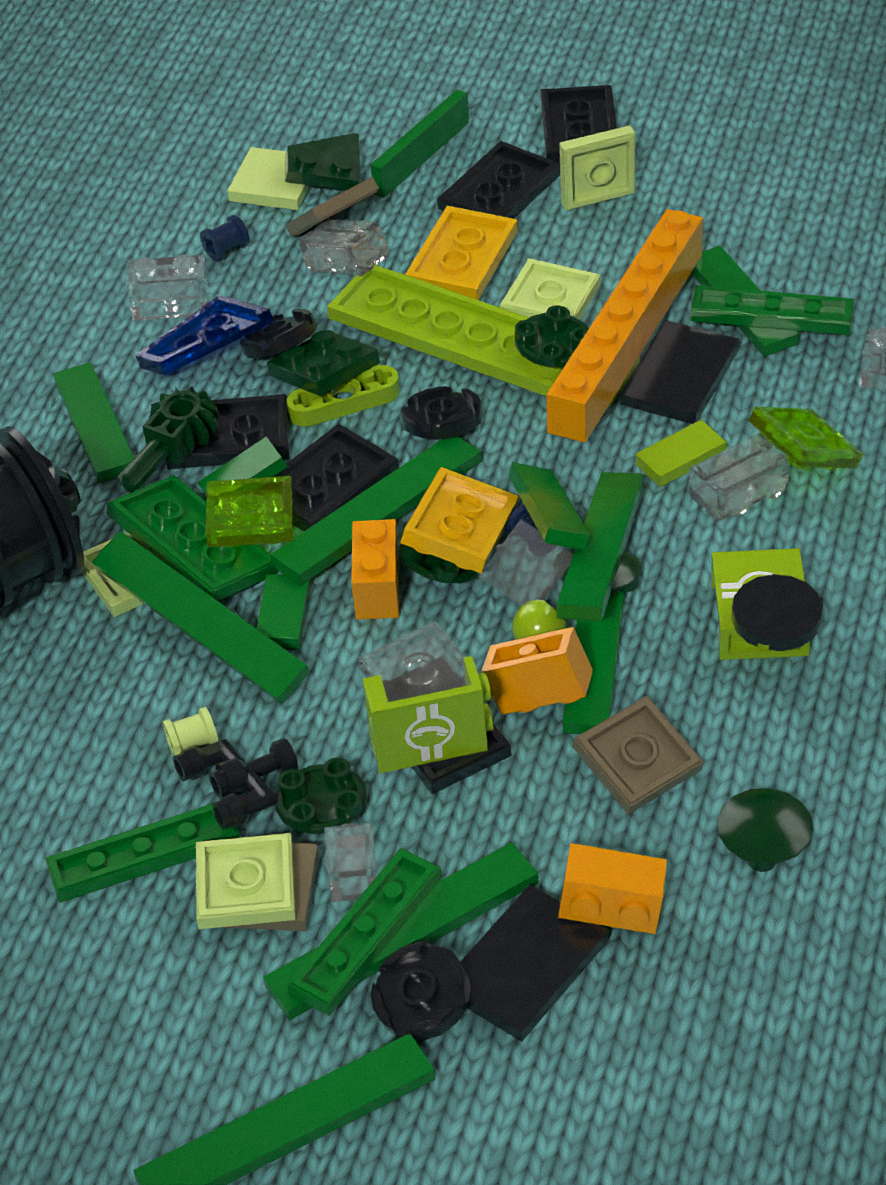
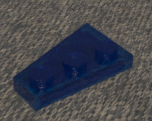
M219 295L135 354L140 368L165 376L273 323L274 320L269 308Z

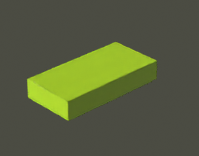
M699 420L635 453V465L661 487L725 454L727 442L703 420Z

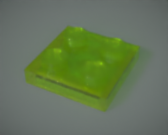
M755 406L748 420L761 432L760 436L764 441L777 446L786 455L787 462L799 469L807 470L809 467L826 468L828 470L857 468L864 455L813 409Z
M291 476L207 481V546L234 547L237 545L294 542Z

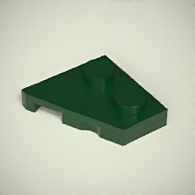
M352 133L287 146L285 154V182L344 191L360 184L359 134Z

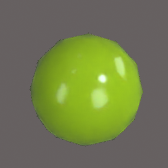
M538 599L531 600L519 607L513 618L511 631L514 639L517 640L566 629L567 624L564 619L557 618V611L546 601Z

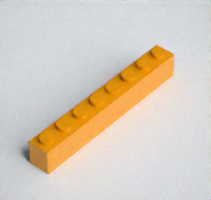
M666 209L546 394L547 433L586 443L702 256L703 217L680 210Z

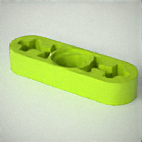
M376 365L321 396L301 388L296 389L287 397L289 419L297 426L308 427L389 403L395 400L400 393L398 372L388 365ZM343 392L354 394L346 399L334 397L336 394Z

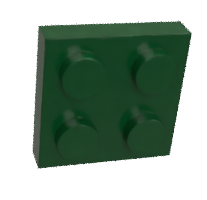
M322 330L314 333L311 339L300 345L281 352V355L269 360L267 366L269 376L321 396L380 363L376 348L360 343L358 340L341 336L331 330Z

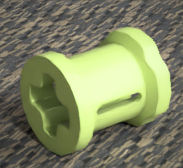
M207 707L199 708L196 715L172 722L170 719L162 721L164 734L173 756L180 754L181 750L191 746L199 747L218 742L216 729Z

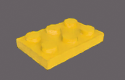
M446 206L405 275L479 300L518 232L517 219Z
M440 467L404 528L400 543L414 548L419 553L433 555L452 562L461 569L473 570L482 574L507 526L511 514L516 508L519 496Z

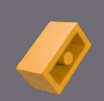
M396 519L352 521L351 585L356 620L399 618V549Z
M574 627L490 645L481 673H486L491 694L501 715L518 711L526 713L538 707L555 703L568 704L575 702L579 698L586 697L593 669Z
M570 843L558 918L656 935L663 900L667 859Z

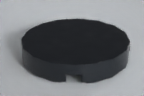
M294 309L291 311L293 317L284 319L283 314H275L256 323L244 334L245 338H241L239 341L244 355L247 358H263L284 352L300 344L316 331L317 323L313 314L306 309Z
M447 386L429 388L418 392L407 400L408 406H402L401 409L402 423L405 430L413 436L425 439H446L460 436L472 431L481 423L483 417L482 402L477 394L466 388H461V393L452 392L451 387Z
M772 574L756 577L741 586L734 595L731 620L736 632L747 643L756 647L758 643L769 645V650L773 651L791 650L812 641L816 636L822 621L823 604L819 594L808 583L792 576Z
M417 942L401 947L384 960L378 969L380 975L377 978L376 984L373 982L370 993L373 1011L389 1032L400 1038L411 1034L415 1041H424L442 1035L458 1022L468 1006L471 986L467 970L452 950L444 946L443 948L433 946L429 942Z

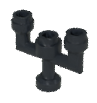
M285 738L272 742L269 754L245 763L244 758L227 739L201 749L191 746L181 750L180 754L173 756L174 767L183 782L203 777L208 768L216 765L215 771L209 773V779L220 801L213 803L212 809L218 825L223 830L243 825L248 816L278 803L277 796L260 777L274 771L282 774L288 769H298L295 752Z

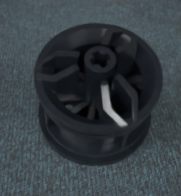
M10 426L0 429V608L12 603L14 590L37 578H41L47 583H53L59 580L62 575L71 578L80 574L84 569V553L79 537L80 518L78 514L72 515L73 512L77 511L81 498L73 479L66 470H60L56 467L51 468V461L36 451L18 430Z

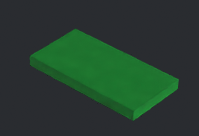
M175 475L107 503V515L153 555L217 601L265 580L266 574H278V570L271 566L270 554Z

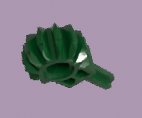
M193 386L189 387L186 391H179L175 387L174 393L170 395L160 394V401L151 404L150 419L142 426L146 445L118 476V483L127 492L132 493L138 490L164 460L180 465L191 452L193 453L194 447L198 445L208 446L209 438L217 436L218 409L214 405V401L208 397L206 391L197 393Z

